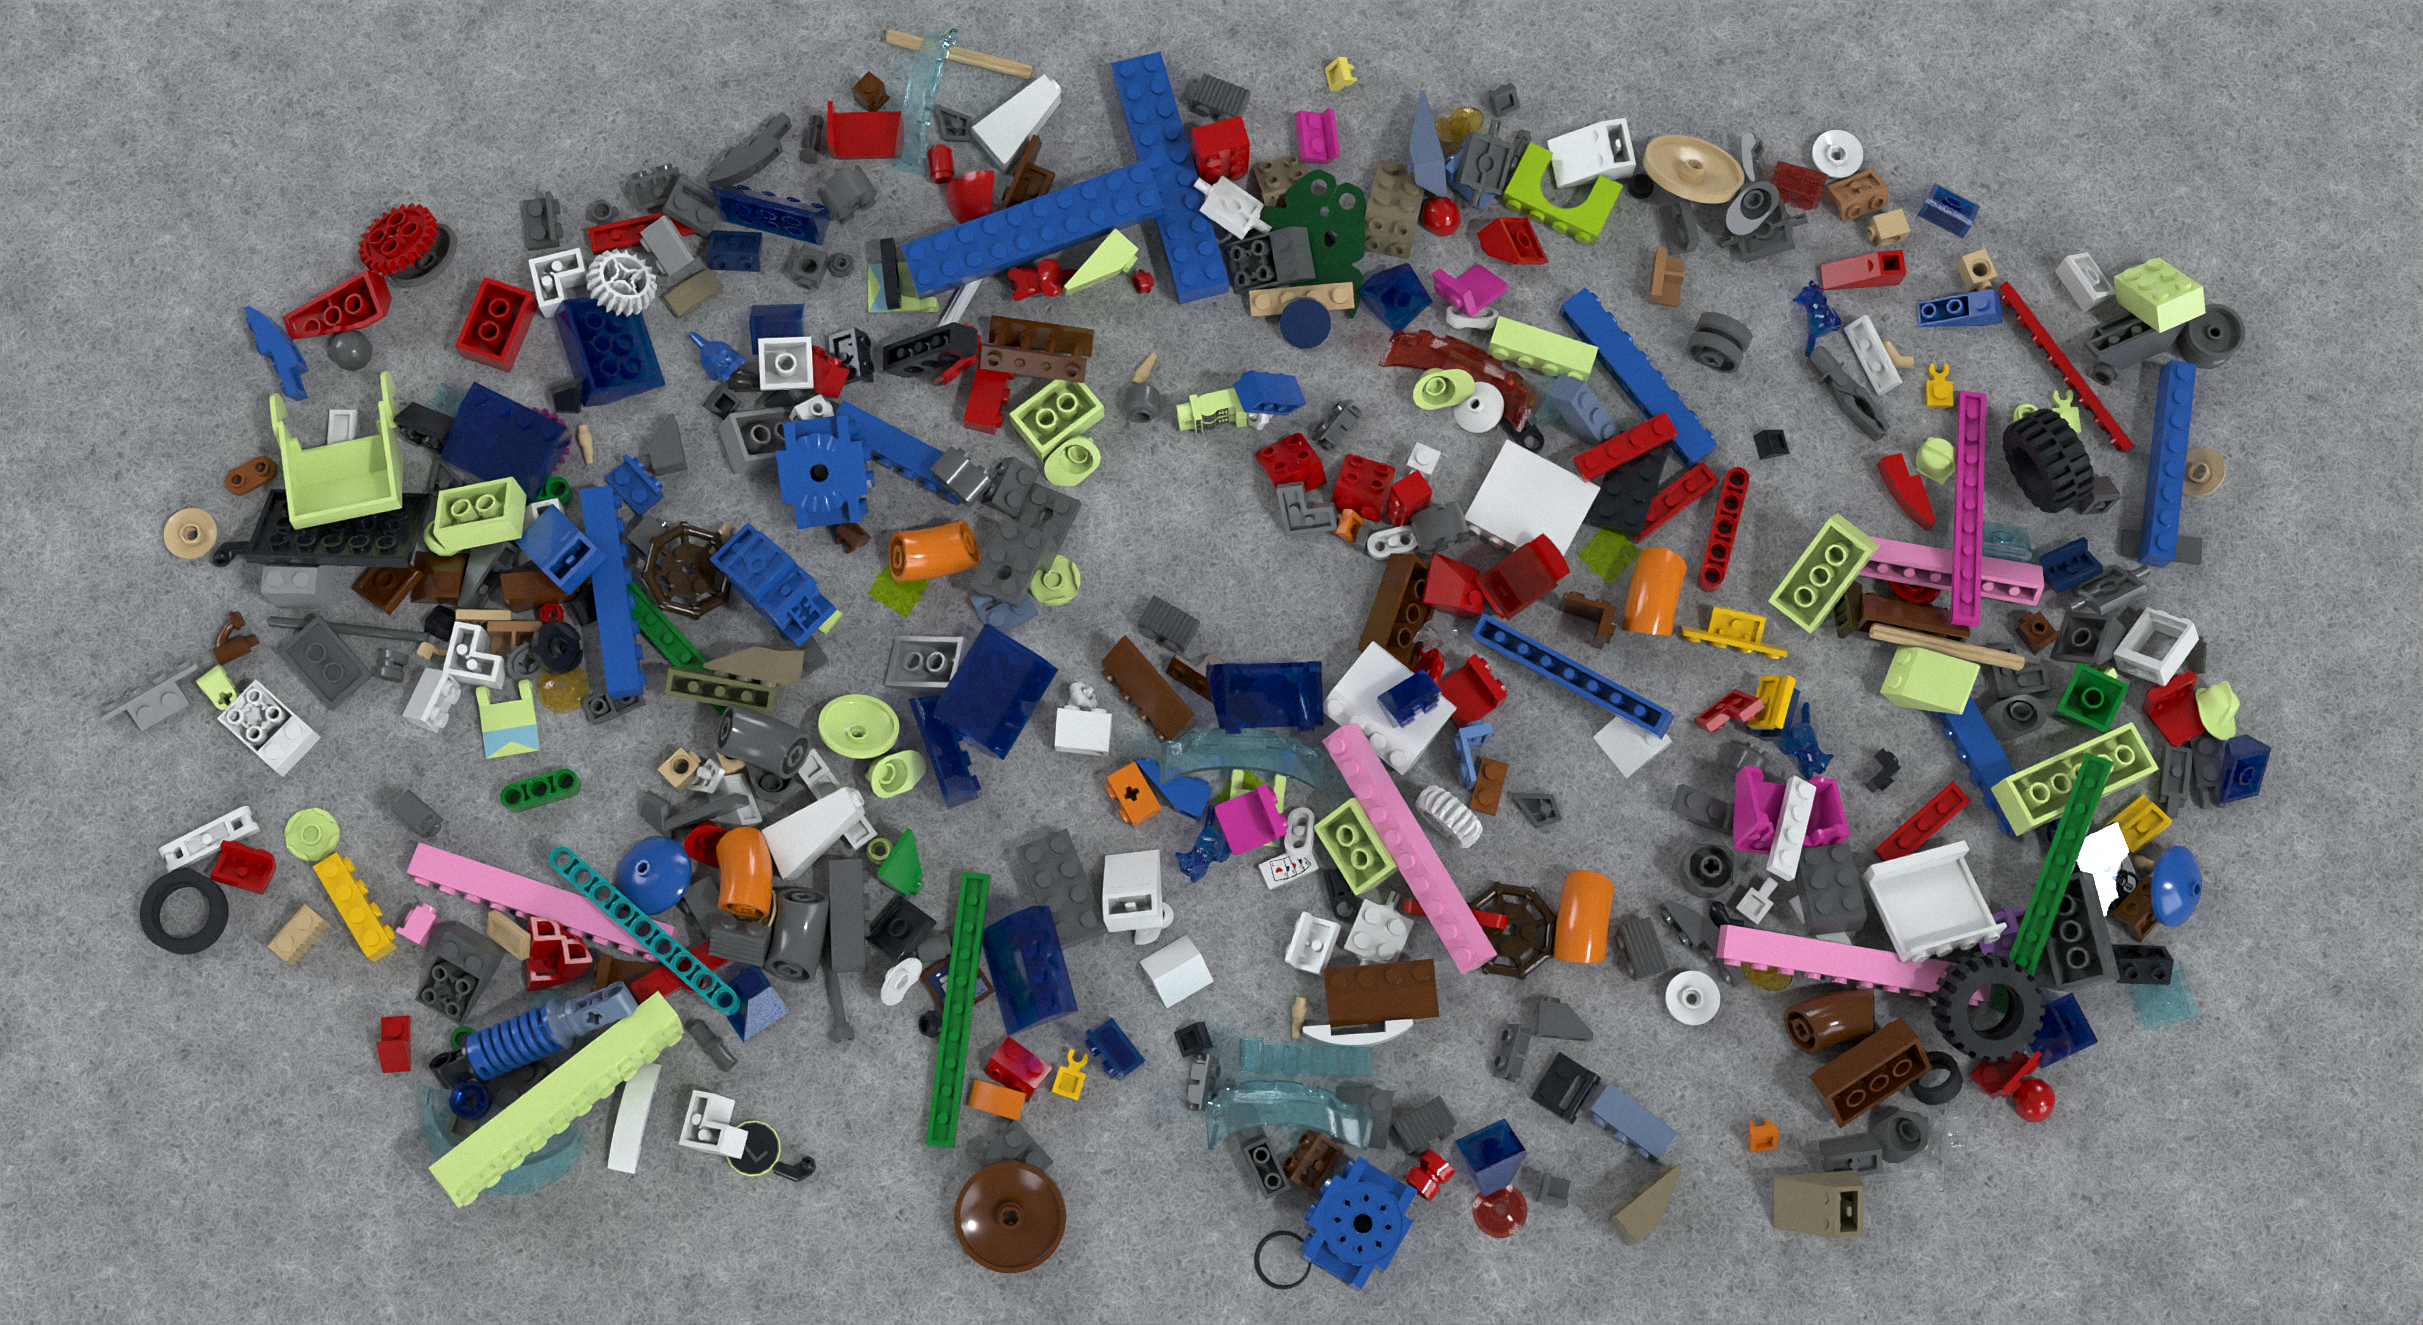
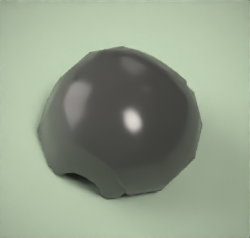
M357 330L338 333L332 339L329 349L331 356L339 367L350 371L364 368L370 362L373 351L367 337Z

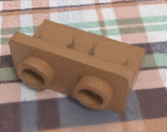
M1873 168L1827 186V194L1839 208V218L1842 222L1879 209L1888 203V186Z

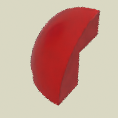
M994 171L966 172L963 179L952 177L947 181L945 185L947 205L959 224L993 213Z
M530 917L527 932L531 935L529 958L525 959L527 991H537L565 984L576 979L590 968L593 963L591 954L586 944L578 935L574 937L563 929L562 923L555 920Z

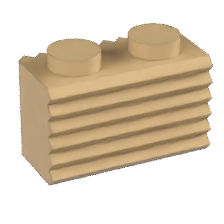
M304 904L267 946L285 962L292 966L296 965V961H300V957H304V953H308L311 944H315V940H319V936H323V932H326V928L330 927V923L311 907Z

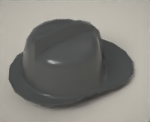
M1751 181L1743 184L1735 200L1727 209L1725 221L1728 229L1736 235H1746L1753 232L1777 207L1780 196L1776 186L1769 181Z
M2021 692L2009 696V698L1990 706L1984 713L1983 718L1996 740L2007 741L2040 729L2046 722L2047 711L2041 700L2028 693Z
M746 762L755 793L762 800L773 802L774 805H777L780 800L786 799L794 793L797 785L795 776L783 779Z
M1902 1110L1880 1122L1873 1129L1872 1134L1882 1148V1160L1888 1163H1900L1922 1151L1929 1141L1930 1131L1928 1122L1930 1119L1923 1117L1917 1112Z

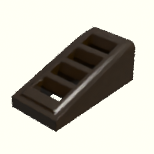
M1856 581L1852 582L1833 607L1837 635L1841 639L1858 628L1863 586Z

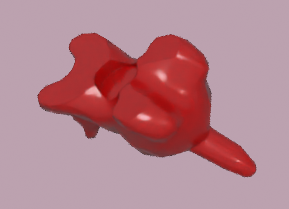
M1052 258L1043 259L1035 268L1011 269L1007 275L1012 279L1010 282L1011 289L1015 291L1012 299L1021 301L1039 293L1048 297L1060 295L1063 292L1064 280L1071 279L1078 270H1062L1058 262Z

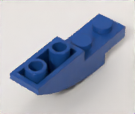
M251 306L245 307L248 316L246 317V323L250 330L254 332L256 338L254 345L259 354L272 359L274 369L280 374L282 380L280 386L284 395L297 402L307 399L308 396L300 375L309 371L294 341L271 318Z

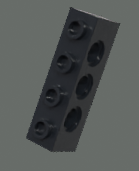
M952 322L883 346V372L902 378H910L977 355L978 346L977 329Z

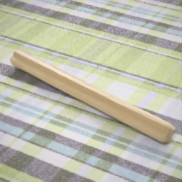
M891 29L886 34V43L1026 80H1029L1032 76L1033 68L1031 65Z
M1874 623L1870 627L1869 636L1874 639L1910 647H1920L1941 654L2017 671L2024 667L2025 657L2022 655Z

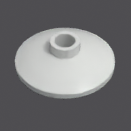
M1830 130L1820 135L1815 141L1812 148V158L1816 167L1823 174L1832 178H1845L1854 174L1861 166L1863 149L1858 139L1852 134L1843 130ZM1838 154L1840 160L1833 159L1831 155Z
M1475 382V390L1472 396L1463 403L1453 405L1456 422L1464 430L1471 433H1483L1492 429L1500 421L1504 411V400L1501 393L1493 385L1485 382ZM1479 401V407L1472 409L1473 403Z
M915 957L907 958L896 967L888 970L881 990V1000L884 1004L891 1006L902 1001L909 987L920 978L922 972L920 960Z
M1685 971L1670 981L1666 989L1665 1001L1670 1014L1676 1020L1686 1025H1701L1712 1019L1718 1011L1720 993L1716 983L1706 974L1699 971ZM1687 995H1694L1696 1003L1689 1004L1686 1000Z

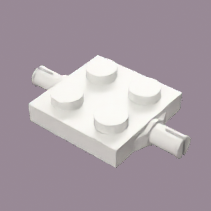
M1221 176L1219 181L1212 186L1200 177L1193 187L1206 194L1205 202L1199 211L1241 240L1253 227L1262 234L1268 233L1272 228L1259 219L1260 211L1264 204L1224 176Z
M1390 891L1385 905H1378L1367 899L1363 900L1343 946V950L1354 954L1361 960L1359 966L1398 961L1414 923L1413 920L1400 915L1395 910L1401 897L1400 894Z

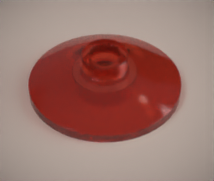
M1495 1182L1486 1185L1477 1193L1473 1201L1472 1213L1476 1225L1482 1232L1494 1238H1507L1516 1234L1523 1227L1528 1209L1524 1196L1516 1187L1508 1183ZM1498 1204L1505 1206V1214L1500 1215L1496 1212Z

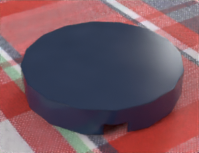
M1298 297L1291 300L1280 316V330L1284 339L1292 346L1300 349H1311L1320 345L1328 337L1331 329V316L1327 307L1312 297Z

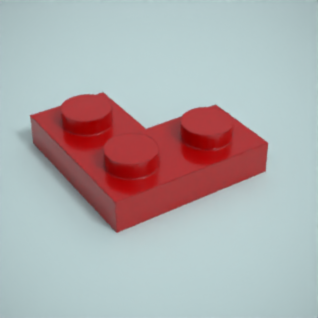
M1734 689L1694 718V721L1700 729L1711 733L1721 729L1724 723L1731 717L1741 722L1750 721L1765 706L1760 698Z

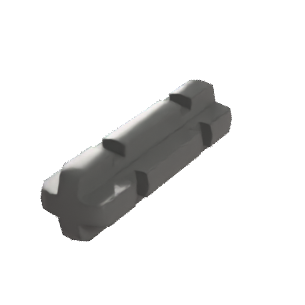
M813 114L809 118V127L804 145L805 150H803L802 156L803 162L807 164H815L817 162V151H819L821 129H823L824 123L823 117Z
M1519 130L1515 137L1516 139L1513 142L1515 147L1508 172L1515 173L1526 152L1527 146L1532 139L1531 132L1528 130Z

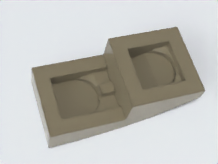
M707 268L677 286L663 300L679 319L694 312L700 307L702 302L721 293L724 286L713 272Z

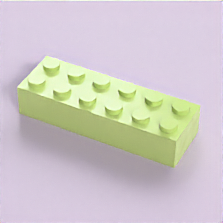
M2133 722L2013 774L1993 786L1991 790L2016 836L2063 815L2086 752L2114 762L2101 798L2141 781L2157 771L2159 768Z

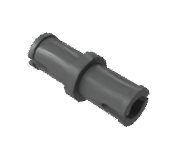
M704 1020L698 1021L691 1027L689 1032L704 1047V1053L707 1056L711 1055L723 1072L729 1071L737 1064L738 1060L723 1045V1039L716 1037Z

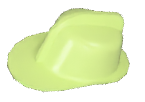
M1431 368L1420 376L1413 390V399L1416 405L1426 410L1457 405L1465 402L1472 396L1475 390V382L1469 373L1460 369L1443 370Z
M1073 436L1050 454L1044 466L1045 476L1050 483L1057 486H1076L1099 466L1101 456L1098 448L1093 444V439L1091 437Z
M1929 437L1917 451L1916 470L1943 485L1947 478L1955 471L1956 447L1952 446L1945 439Z
M2222 681L2209 688L2197 689L2195 696L2200 718L2206 730L2220 740L2232 739L2236 733L2234 715L2240 706L2237 695L2232 691L2229 682Z
M914 750L878 756L870 764L868 772L865 773V778L869 780L873 792L878 797L889 798L911 790L926 773V762L924 757Z

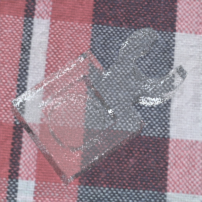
M1438 615L1423 625L1421 630L1415 635L1413 642L1423 641L1426 645L1422 651L1429 652L1433 645L1439 649L1453 640L1458 631L1443 617Z

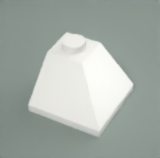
M811 337L758 339L761 391L814 389Z

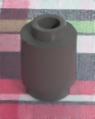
M941 932L928 934L913 951V956L920 959L921 964L946 959V955H951L952 953L949 934H941Z

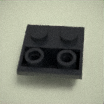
M412 402L403 409L393 420L399 429L398 432L406 437V442L417 447L420 444L429 446V450L439 456H443L444 453L453 456L466 429L461 420Z

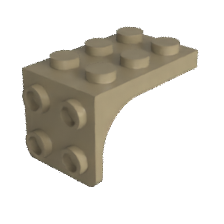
M1379 159L1365 215L1366 251L1402 259H1408L1410 256L1425 188L1415 184L1413 173L1408 174L1406 165Z

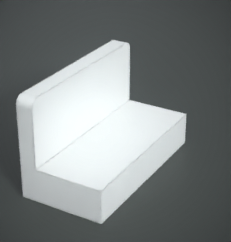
M744 773L724 776L717 790L713 794L707 793L710 803L732 794L748 796L750 805L716 818L725 830L731 831L745 826L754 827L763 822Z

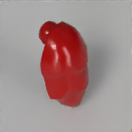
M1425 644L1419 651L1422 658L1416 664L1413 673L1435 690L1441 680L1444 658L1438 648H1432L1430 644Z

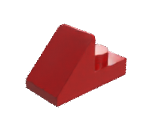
M409 1015L381 1017V1042H376L383 1073L411 1071V1018Z

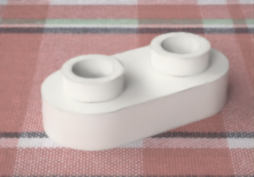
M1454 306L1448 307L1446 313L1447 323L1456 329L1469 327L1490 330L1496 326L1498 320V311L1486 306L1471 318Z
M1400 526L1376 532L1369 537L1367 542V552L1376 560L1388 559L1391 553L1408 554L1417 547V541L1410 526ZM1407 537L1410 543L1404 545L1400 542V539ZM1381 543L1385 549L1378 551L1375 549V545Z
M1297 808L1288 816V828L1286 829L1287 834L1285 835L1284 845L1290 857L1301 859L1308 856L1312 851L1316 821L1310 809ZM1301 822L1306 823L1304 826H1298Z

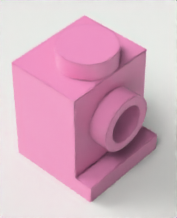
M423 903L421 907L417 905L415 910H411L404 921L405 927L402 929L398 926L396 932L425 948L442 919L436 916L438 910Z

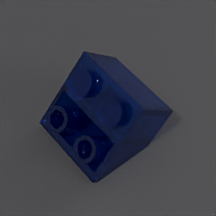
M1422 669L1379 695L1377 703L1394 729L1399 725L1401 728H1405L1415 721L1414 717L1422 711L1424 714H1427L1438 707L1437 703L1440 701L1441 689Z
M2071 992L2044 1005L2045 1015H2040L2039 1019L2043 1022L2041 1030L2036 1029L2033 1036L2036 1039L2032 1044L2027 1042L2032 1052L2038 1050L2042 1053L2037 1060L2042 1069L2098 1043V1040L2075 996Z

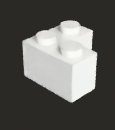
M580 248L530 259L529 265L538 304L544 317L550 318L570 313L565 289L588 283L586 281L588 269Z
M455 621L443 671L448 672L457 682L502 690L507 668L505 666L506 661L502 656L484 653L488 634L482 626Z
M693 1090L679 1145L701 1152L741 1159L748 1131L729 1125L735 1101L714 1093Z

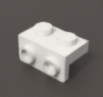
M1303 911L1301 917L1296 921L1293 939L1286 948L1285 962L1294 969L1323 977L1324 969L1328 965L1341 926L1335 922L1313 917L1310 913Z

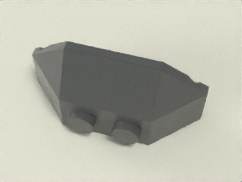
M2128 311L2093 326L2087 339L2084 341V347L2099 361L2123 370L2166 351L2189 321L2159 333Z

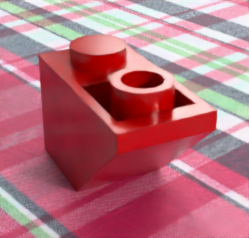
M812 345L814 385L812 390L818 394L838 399L850 370L841 365L842 360L832 355L826 356V350Z

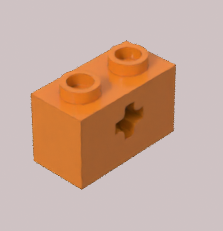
M1135 762L1106 777L1108 785L1105 786V790L1112 801L1117 799L1121 808L1118 812L1125 824L1130 822L1134 828L1161 813V806ZM1128 791H1131L1132 794L1137 793L1134 802L1131 798L1126 799Z

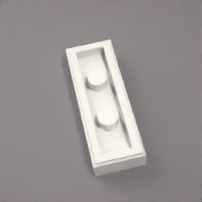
M1863 315L1843 328L1878 396L1903 383L1868 315Z

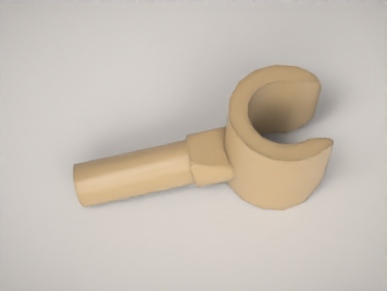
M424 642L420 644L416 654L418 657H424L425 660L429 661L432 654L447 656L448 650L439 649Z

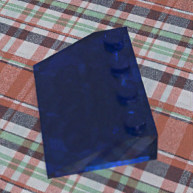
M725 185L714 188L713 194L723 222L822 246L830 221V214L825 206L818 203H811V205L801 203L800 200L793 197H787L786 199L777 197L769 191H762L761 193L752 191L744 185H737V187Z
M585 297L562 300L554 313V318L574 379L579 377L585 378L582 398L583 408L607 405L666 385L642 311L637 315L631 313L628 317L623 312L616 316L615 311L612 309L606 313V306L604 305L597 307L598 299Z
M473 382L460 404L440 458L487 482L513 477L527 495L526 501L534 503L571 441L572 435L567 426L479 383Z
M985 623L930 715L986 755L1004 760L1059 669L1034 651Z
M1030 906L1012 913L984 929L982 944L1007 1036L1018 1034L1079 1011L1050 906Z

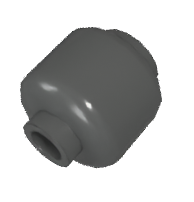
M1139 383L1132 386L1126 395L1127 414L1138 423L1150 422L1158 416L1160 411L1159 391L1148 383Z
M1749 742L1746 745H1738L1728 762V767L1734 771L1732 776L1736 778L1737 773L1744 766H1755L1764 772L1768 764V758L1765 756L1766 751Z

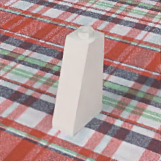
M1045 74L972 127L973 137L1004 173L1011 169L1023 153L1025 143L1031 140L1033 134L1036 135L1061 103L1060 93L1062 91L1055 80L1052 79L1050 81Z
M843 787L762 830L782 879L794 880L798 878L865 814L862 806L864 805V800L858 790Z

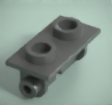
M1354 400L1337 402L1330 411L1332 413L1331 417L1327 421L1323 420L1316 427L1315 432L1317 434L1312 440H1322L1321 446L1327 451L1331 448L1334 449L1345 436L1339 427L1342 426L1346 431H1349L1360 418V409L1354 405L1351 407Z
M1507 1024V1028L1503 1030L1500 1038L1502 1043L1500 1053L1493 1062V1068L1495 1069L1493 1077H1505V1080L1514 1083L1516 1078H1520L1524 1059L1516 1057V1053L1526 1054L1531 1035H1529L1530 1029L1522 1027V1024Z
M1207 1054V1056L1197 1055L1196 1060H1193L1191 1080L1200 1082L1199 1085H1189L1186 1104H1189L1188 1110H1202L1211 1114V1108L1215 1106L1217 1094L1214 1090L1215 1083L1221 1074V1065L1218 1058Z

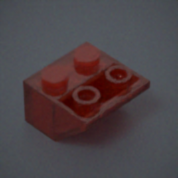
M1529 542L1477 576L1507 620L1558 586Z

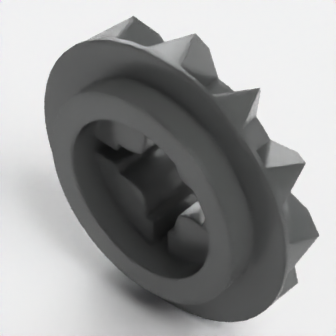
M524 641L520 646L514 645L513 652L507 654L508 661L505 663L508 674L517 681L525 679L530 681L544 671L531 658L529 648L532 643ZM527 654L530 659L527 660V664L524 666L520 661H523Z

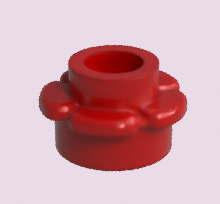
M1139 269V273L1132 275V284L1138 294L1144 292L1149 294L1151 287L1154 286L1153 277L1149 272L1145 273L1143 269Z
M544 604L538 613L539 621H542L544 625L550 622H563L564 609L559 604ZM551 613L554 614V617L552 618L549 617Z

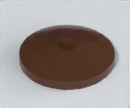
M1017 1160L994 1162L974 1173L960 1191L954 1211L955 1230L963 1249L981 1266L1000 1273L1025 1272L1045 1262L1058 1248L1064 1235L1067 1219L1064 1197L1056 1182L1039 1167Z

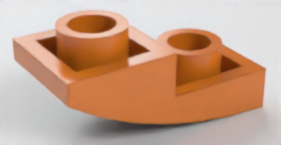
M975 1079L968 1106L1014 1120H1020L1027 1093Z

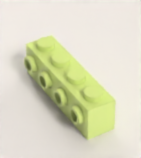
M1499 316L1487 354L1492 355L1497 360H1508L1517 363L1523 368H1533L1542 371L1548 376L1560 377L1565 375L1587 383L1598 347Z

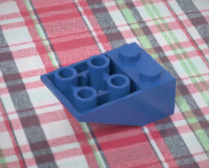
M551 504L522 534V538L515 541L535 564L568 595L607 558L554 504Z

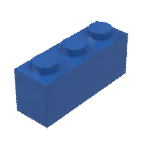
M1250 370L1243 373L1241 379L1233 384L1244 412L1286 416L1307 404L1295 376Z

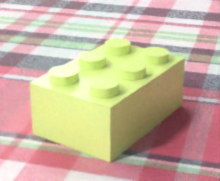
M2160 257L2150 259L2144 264L2129 268L2123 273L2114 276L2118 304L2159 333L2206 313L2203 286Z
M1055 379L1009 414L1011 425L1042 463L1067 439L1081 435L1105 417L1104 406L1085 383Z
M513 477L439 491L433 534L447 552L522 538L527 495Z
M1356 797L1349 799L1314 826L1315 831L1355 895L1374 889L1399 870Z

